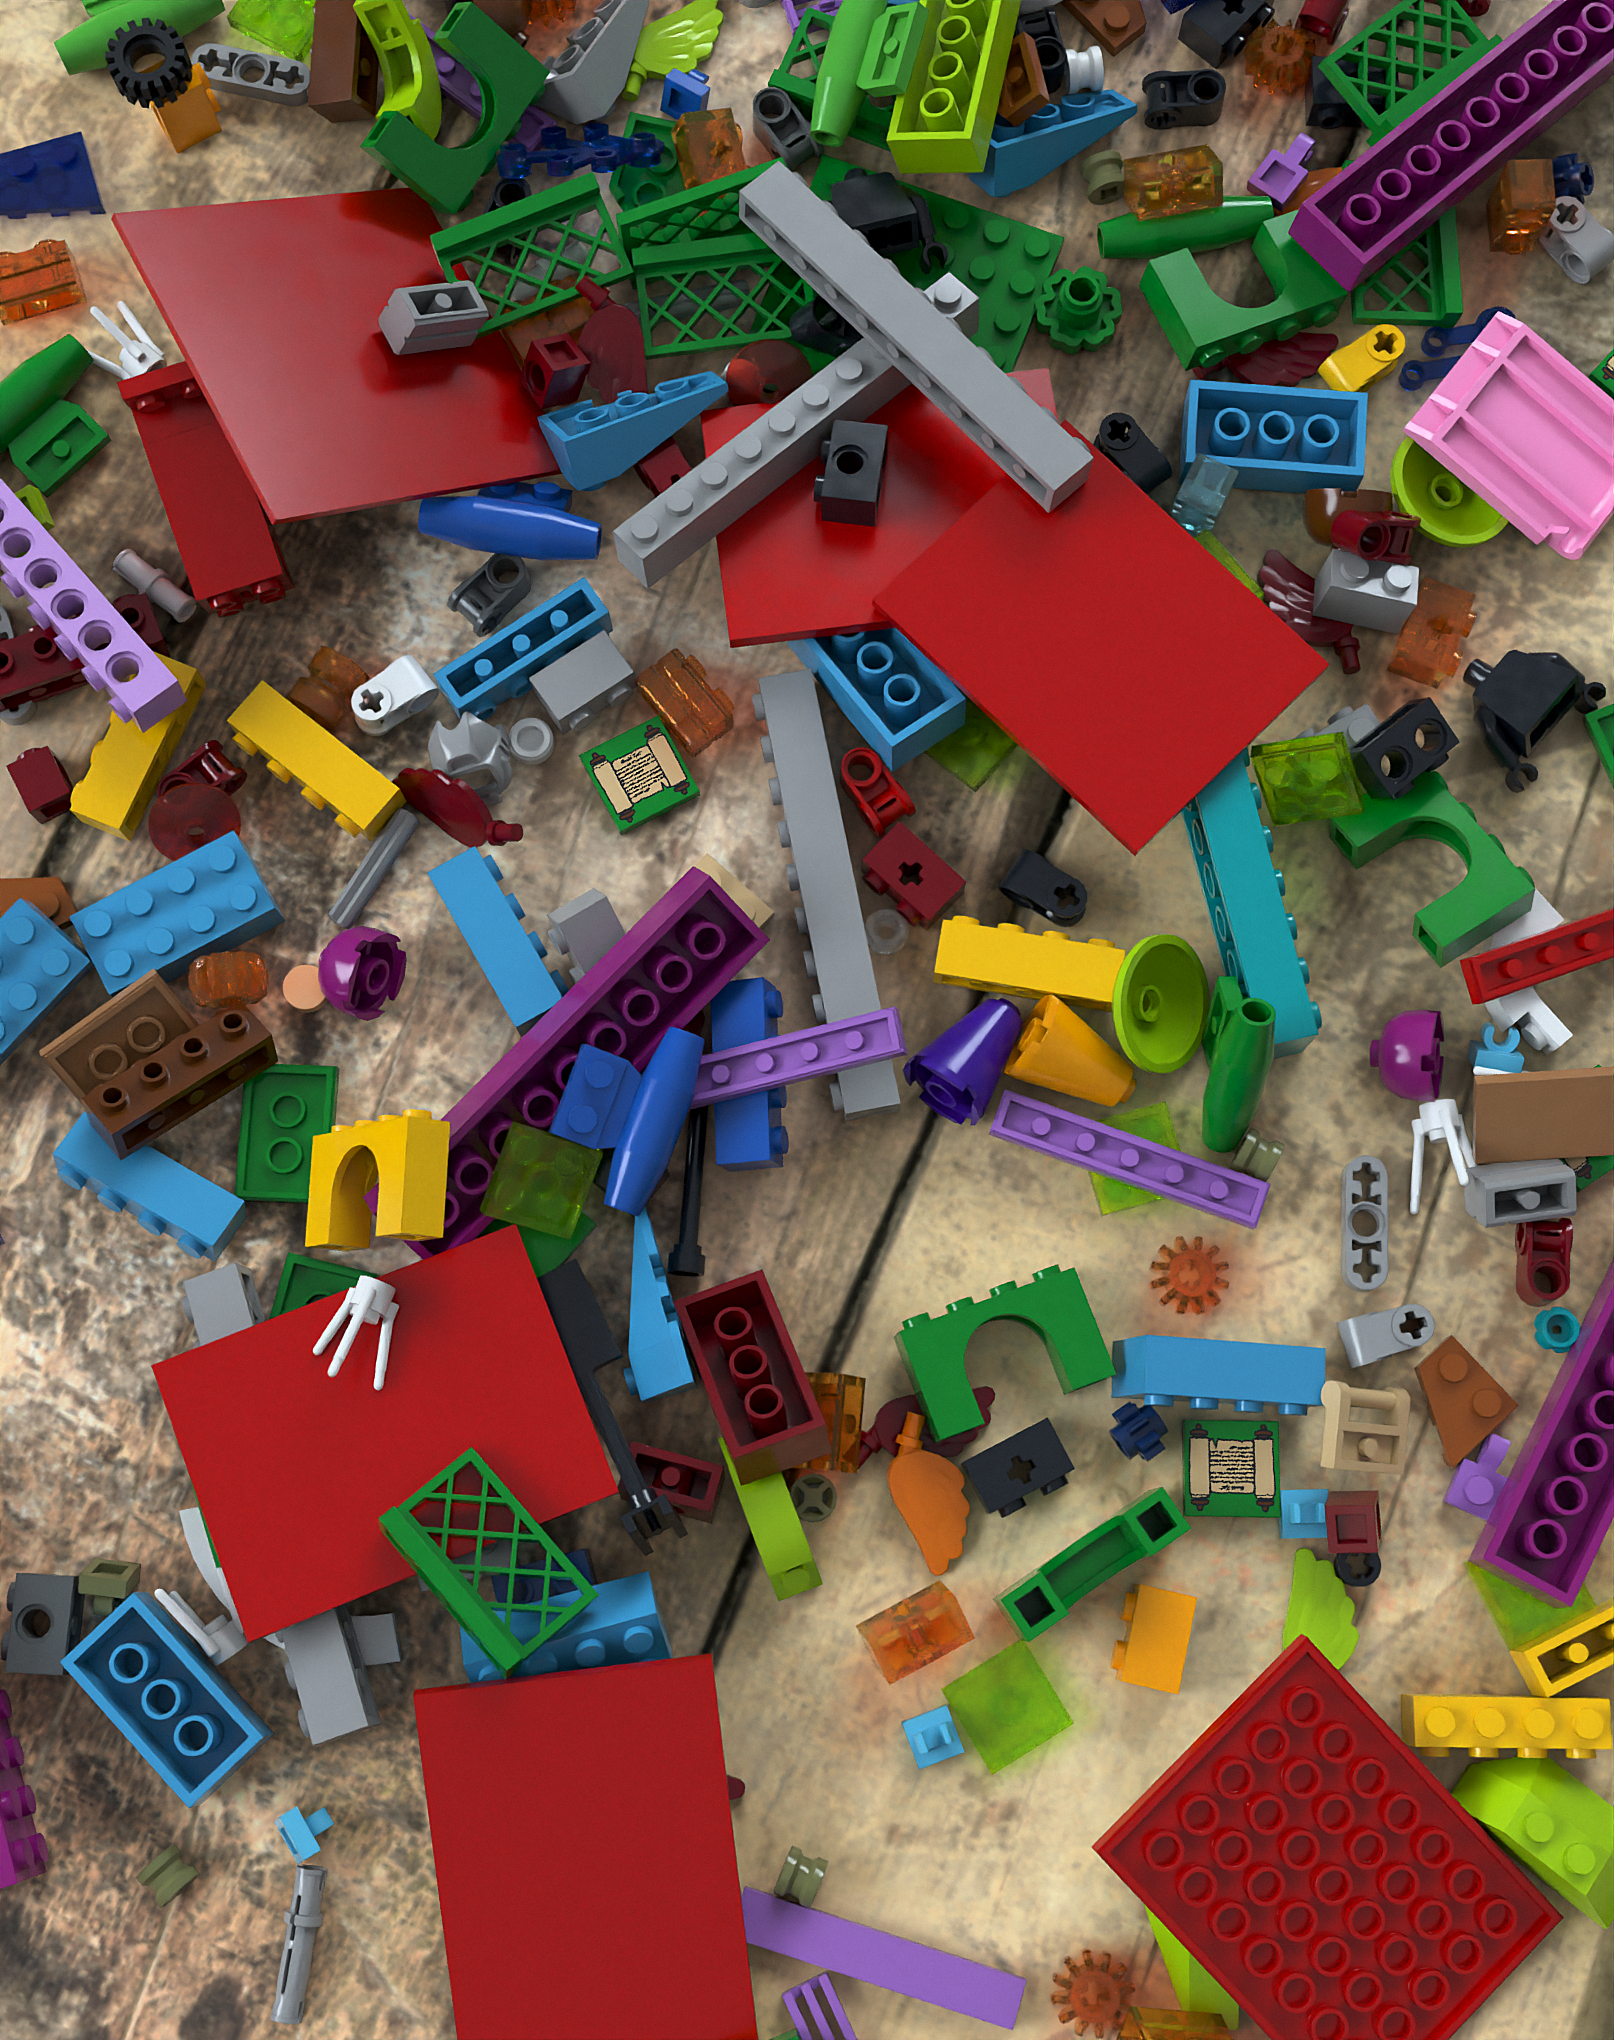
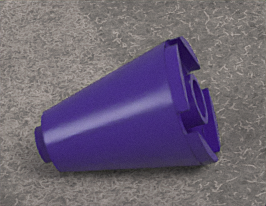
M989 998L908 1060L903 1069L906 1082L911 1086L916 1081L924 1090L919 1098L939 1115L958 1124H962L966 1118L971 1119V1125H976L987 1109L1022 1031L1023 1022L1020 1018L1021 1013L1012 1002L1004 998L998 1000Z

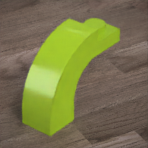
M356 0L353 8L376 51L384 77L385 96L376 119L378 120L384 111H399L434 141L441 123V90L434 56L419 18L411 20L402 0Z
M722 1437L718 1438L745 1516L778 1601L823 1585L782 1472L741 1486Z

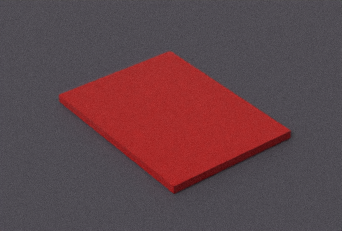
M1048 368L1005 373L1008 377L1016 378L1023 385L1026 394L1040 407L1049 409L1058 421ZM914 384L907 386L863 421V423L888 425V454L875 527L822 521L821 503L814 502L817 474L825 475L826 464H821L820 454L716 536L730 648L895 628L872 606L873 599L1007 473ZM781 401L703 410L700 413L706 459ZM848 471V472H845V473H846V474H854V473H857V472Z
M1065 419L1060 426L1072 437L1081 439L1094 457L1088 480L1048 513L1017 482L1006 474L873 599L872 606L1125 848L1136 856L1327 670L1330 664Z
M516 1224L375 1278L396 1289L391 1302L400 1306L393 1321L384 1385L381 1390L374 1388V1379L383 1318H379L377 1325L362 1322L346 1358L335 1377H330L327 1372L353 1316L350 1313L320 1355L313 1353V1348L343 1304L349 1289L151 1365L248 1643L416 1576V1572L380 1531L378 1518L393 1506L396 1508L471 1447L539 1525L619 1493ZM471 1464L454 1477L452 1494L482 1496L483 1478ZM448 1482L435 1493H447ZM488 1485L487 1497H498ZM424 1501L411 1514L423 1527L443 1528L446 1502ZM451 1503L449 1528L478 1530L481 1505ZM486 1505L484 1531L513 1533L515 1515L508 1507ZM521 1522L519 1524V1534L527 1531ZM430 1536L441 1548L442 1537ZM448 1537L446 1556L453 1561L475 1552L477 1539ZM483 1540L482 1549L500 1541Z
M1300 1634L1091 1847L1271 2040H1449L1564 1918L1310 1639L1303 1634Z
M712 1653L514 1677L507 1680L498 1679L416 1689L413 1694L457 2040H758Z

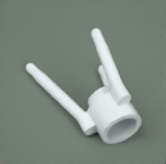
M118 301L117 307L141 343L137 340L131 341L97 307L93 306L90 308V313L124 346L119 356V359L123 362L122 367L87 350L94 360L93 364L123 380L166 367L165 354L152 342L123 301Z
M1454 1099L1436 1100L1435 1102H1427L1420 1105L1421 1118L1411 1121L1414 1132L1410 1190V1212L1412 1214L1419 1212L1425 1136H1429L1430 1143L1448 1142L1459 1183L1462 1186H1466L1469 1183L1462 1152L1469 1168L1479 1166V1164L1474 1162L1472 1146L1464 1128L1462 1114H1458Z
M360 1276L356 1288H349L343 1304L313 1348V1353L320 1355L350 1313L353 1316L327 1373L330 1377L337 1375L362 1322L377 1325L381 1317L383 1321L375 1368L374 1388L376 1390L383 1388L393 1321L400 1307L398 1304L391 1302L396 1291L394 1287L368 1276Z
M216 1568L232 1617L229 1621L222 1614L205 1625L176 1591H171L169 1595L160 1588L155 1591L156 1598L201 1645L215 1666L221 1664L248 1644L242 1634L244 1630L222 1568Z

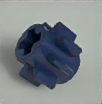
M1578 153L1557 156V159L1549 160V168L1541 172L1539 179V189L1543 200L1551 202L1561 196H1570L1584 204V196L1590 195L1594 187V174L1591 165L1588 162L1578 163Z
M1129 1401L1112 1414L1118 1424L1109 1430V1434L1129 1460L1139 1454L1143 1460L1145 1459L1148 1462L1166 1449L1159 1439L1168 1433V1429L1152 1406L1144 1405L1138 1409L1135 1403L1132 1404Z

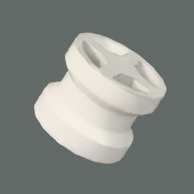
M1091 46L1086 52L1080 53L1073 49L1066 50L1063 78L1068 95L1077 94L1082 88H1090L1092 91L1103 89L1104 67L1099 46Z

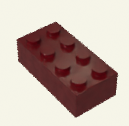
M762 1269L673 1301L682 1333L741 1486L832 1452L826 1423Z

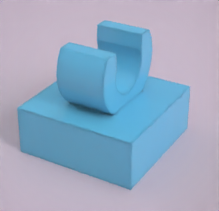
M1486 1022L1481 1029V1039L1483 1042L1470 1040L1467 1053L1469 1062L1474 1068L1480 1066L1511 1073H1521L1524 1057L1516 1049L1520 1041L1519 1031L1515 1027L1510 1026L1507 1038L1503 1042L1497 1043L1492 1039L1495 1027L1492 1023Z
M1328 1489L1280 1490V1539L1327 1538L1325 1504L1328 1498Z
M946 1704L902 1721L919 1770L964 1752Z
M296 1806L274 1821L298 1865L321 1850L314 1837L334 1825L325 1807L304 1819Z

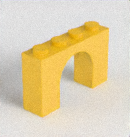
M410 1109L403 1110L402 1116L380 1115L378 1116V1121L358 1120L355 1121L354 1126L335 1125L332 1126L330 1133L313 1136L305 1247L343 1252L369 1249L372 1211L363 1197L376 1185L378 1175L379 1193L376 1237L410 1241L443 1238L450 1122L432 1119V1112Z

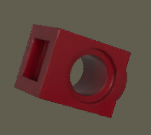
M569 333L531 340L519 380L541 410L577 402L590 362Z
M48 746L28 749L17 757V761L6 766L28 812L39 823L44 824L70 811L69 809L72 805L70 799L74 786L61 760Z
M1378 1490L1330 1492L1325 1504L1329 1554L1378 1553L1382 1540Z

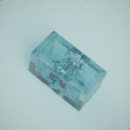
M1198 452L1174 500L1170 517L1205 548L1227 505L1239 471Z

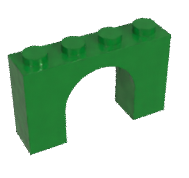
M472 2L456 3L433 37L436 43L473 75L479 86L482 97V114L478 127L472 136L459 146L446 148L429 138L399 111H384L360 146L428 204L443 214L455 215L456 212L463 211L469 205L474 196L472 188L480 176H486L494 168L498 161L497 151L504 141L507 142L516 135L522 125V121L519 118L528 105H534L541 98L546 89L543 83L550 74V71Z
M1298 210L1263 221L1251 245L1255 256L1271 282L1275 294V301L1266 306L1242 308L1222 300L1207 284L1188 248L1148 262L1139 287L1185 371L1201 365L1203 368L1212 367L1229 355L1238 352L1242 355L1251 353L1263 343L1274 339L1285 341L1302 329L1314 325L1316 328H1321L1330 324L1338 317V311L1345 301L1348 292L1288 234Z
M1433 770L1427 773L1423 771L1414 778L1415 786L1397 799L1392 800L1390 797L1371 799L1368 793H1365L1330 816L1329 838L1356 870L1393 846L1411 839L1439 841L1452 848L1462 858L1468 872L1464 880L1453 890L1415 913L1412 935L1438 966L1442 968L1531 911L1535 884L1530 874L1523 867H1516L1509 860L1499 839L1493 834L1487 835L1477 824V819L1472 809L1464 802L1459 803L1448 791L1447 783L1441 774Z
M1057 1264L1032 1274L1035 1282L1018 1288L1016 1281L1013 1280L990 1289L991 1298L974 1303L972 1296L946 1305L948 1314L931 1320L929 1313L926 1312L902 1322L904 1330L899 1331L894 1336V1340L922 1414L926 1416L925 1422L934 1444L985 1424L965 1372L964 1356L967 1343L973 1332L988 1322L1008 1320L1020 1323L1031 1329L1045 1345L1064 1395L1106 1380L1116 1374L1075 1267L1061 1272Z
M1163 1487L1148 1490L993 1598V1601L1018 1638L1030 1642L1069 1614L1067 1610L1086 1594L1139 1559L1153 1556L1189 1531L1191 1527Z

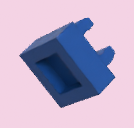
M673 68L665 77L660 111L684 124L699 127L705 121L710 87L705 84L708 82L709 76L697 69H692L686 75Z

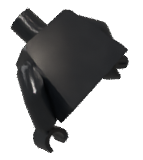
M853 168L845 174L843 181L834 183L831 186L832 200L828 202L836 209L839 218L852 230H859L868 240L870 247L880 256L919 248V241L921 240L924 249L919 259V267L925 274L930 273L931 264L927 258L928 255L936 256L940 261L941 268H944L948 252L943 244L934 240L933 236L937 232L925 198L905 185H899L892 173L885 171L868 175L865 169Z
M1512 650L1508 651L1495 667L1480 659H1475L1469 664L1463 676V681L1475 688L1472 695L1475 712L1474 722L1486 747L1500 767H1507L1509 769L1506 773L1505 783L1512 792L1519 793L1524 791L1523 785L1517 779L1518 771L1523 772L1530 782H1534L1538 778L1536 767L1529 763L1521 764L1519 761L1520 756L1528 758L1573 705L1579 713L1586 715L1598 709L1596 703H1593L1588 695L1596 701L1606 696V688L1603 684L1599 682L1586 684V677L1567 659L1556 652L1524 653Z

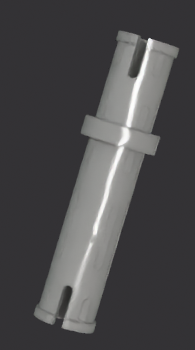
M306 1864L296 1866L293 1897L290 1909L285 1910L283 1922L287 1923L286 1938L282 1951L276 1996L270 2018L272 2021L285 2024L302 2023L317 1927L322 1926L324 1917L320 1913L328 1871L325 1867Z

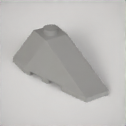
M601 0L593 9L597 17L588 20L579 29L575 28L566 37L570 46L556 60L553 56H548L541 63L550 71V74L543 83L546 86L543 95L534 105L576 125L593 119L596 122H600L607 118L616 107L614 101L625 87L650 0Z

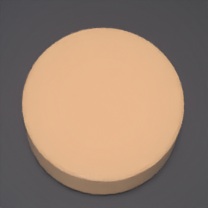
M300 965L293 968L286 975L283 982V994L292 1007L301 1012L317 1011L328 1002V999L320 989L318 979L319 968L313 965Z

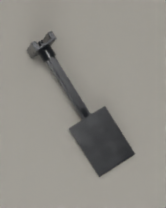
M574 1259L538 1277L537 1280L580 1391L630 1495L627 1502L632 1511L620 1517L629 1536L642 1553L647 1556L654 1552L648 1540L649 1538L659 1535L671 1527L679 1538L688 1535V1532L681 1517L667 1496L663 1494L658 1497L654 1488H648L595 1376V1372L598 1369L622 1358L623 1355L577 1259Z

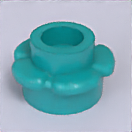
M1555 1306L1550 1311L1543 1310L1534 1320V1327L1537 1330L1534 1334L1535 1339L1545 1350L1553 1349L1555 1353L1567 1352L1579 1336V1322L1566 1308ZM1556 1325L1560 1328L1559 1334L1553 1333V1326Z

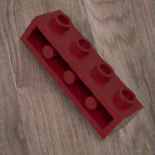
M146 593L140 595L127 594L113 601L111 605L153 652L166 657L171 656ZM82 612L71 615L69 619L79 617ZM35 625L29 628L25 634L10 639L0 638V712L7 709L13 711L19 709L18 705L32 701L36 703L90 684L81 672V669L85 667L84 664L77 657L70 661L63 654L54 641L58 634L51 626L43 630L39 625ZM110 643L101 644L94 651L103 650Z

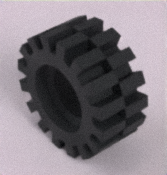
M142 18V26L137 27L134 20L127 22L130 29L128 32L119 27L115 31L118 41L112 38L109 39L107 45L110 52L105 51V59L122 96L125 95L128 102L133 105L138 100L142 108L148 109L150 101H154L156 108L164 107L162 99L168 97L171 104L177 101L176 90L184 95L188 89L185 81L191 82L192 80L190 70L192 63L181 36H178L176 29L171 25L167 28L165 22L159 19L156 20L155 26H153L150 18ZM161 54L165 57L162 66L153 72L137 73L133 70L135 63L145 55Z

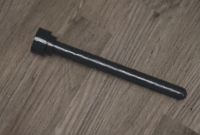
M708 1105L690 1109L679 1244H674L673 1252L668 1254L667 1273L671 1275L701 1277L704 1276L706 1256L701 1254L702 1247L697 1245Z

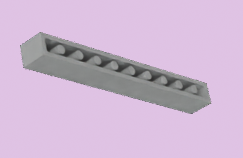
M778 161L739 191V218L1048 513L1088 480L1094 457L1090 454L1086 444L1081 439L1068 434L1058 424L1056 417L1049 409L1040 407L1033 401L1016 378L1008 377L995 365L993 358L984 348L976 347L963 334L962 329L955 320L950 317L945 318L932 305L929 297L923 290L914 288L901 276L898 268L891 260L883 259L870 247L868 240L859 230H852L839 218L832 204L826 200L821 201L808 188L806 181L800 174L791 172Z
M950 272L924 291L932 305L945 318L950 317L955 320L968 339L978 332L979 297ZM866 338L861 339L613 530L618 560L649 589L821 454L823 437H831L834 419L863 422L912 382Z
M812 669L758 678L759 694L752 695V702L756 721L765 720L768 735L760 737L765 763L773 762L776 778L768 779L773 806L782 804L785 820L778 821L777 827L781 847H790L793 863L786 864V872L790 891L799 890L802 906L794 908L799 935L808 934L811 950L803 951L807 977H816L819 994L812 995L816 1022L825 1021V1024L881 1010ZM892 1059L837 1072V1082L829 1084L834 1111L843 1109L845 1122L898 1112L900 1109V1098Z
M233 1263L183 1282L186 1296L182 1298L183 1309L188 1320L195 1324L199 1340L195 1341V1348L266 1321L250 1268ZM347 1604L275 1633L280 1643L284 1642L289 1659L285 1663L286 1677L291 1688L298 1691L302 1709L298 1711L300 1727L307 1738L311 1737L312 1745L326 1744L382 1724Z

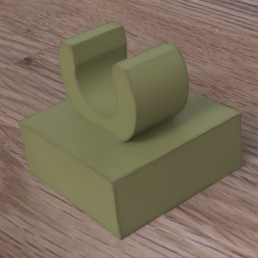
M94 1558L79 1574L78 1593L95 1595L93 1615L109 1616L114 1611V1607L117 1608L122 1604V1599H126L140 1582L141 1564Z

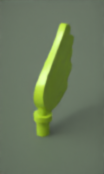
M695 0L684 8L658 19L641 29L625 87L621 94L625 100L631 102L638 100L641 85L646 83L647 77L665 80V77L673 68L688 75L692 69H697V63L711 57L712 45L718 40L719 29L724 20L723 13L717 9L718 0Z
M1307 1548L1297 1549L1294 1554L1291 1593L1282 1630V1652L1300 1634H1303L1310 1639L1338 1670L1353 1654L1359 1640L1358 1630L1351 1624L1355 1612V1604L1351 1598L1346 1596L1345 1585L1340 1578L1336 1577L1334 1566L1329 1560H1316L1311 1550Z

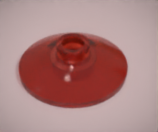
M763 339L752 342L743 347L733 357L727 369L726 382L729 389L727 392L729 400L733 406L758 403L774 404L782 401L813 377L811 365L806 356L797 347L788 342L778 339ZM768 383H774L778 386V390L773 393H765L762 389Z
M185 783L167 790L156 800L149 813L148 829L150 838L157 850L168 859L176 861L233 830L239 836L241 817L234 800L220 788L206 783ZM193 828L204 830L203 833L198 835L188 834Z

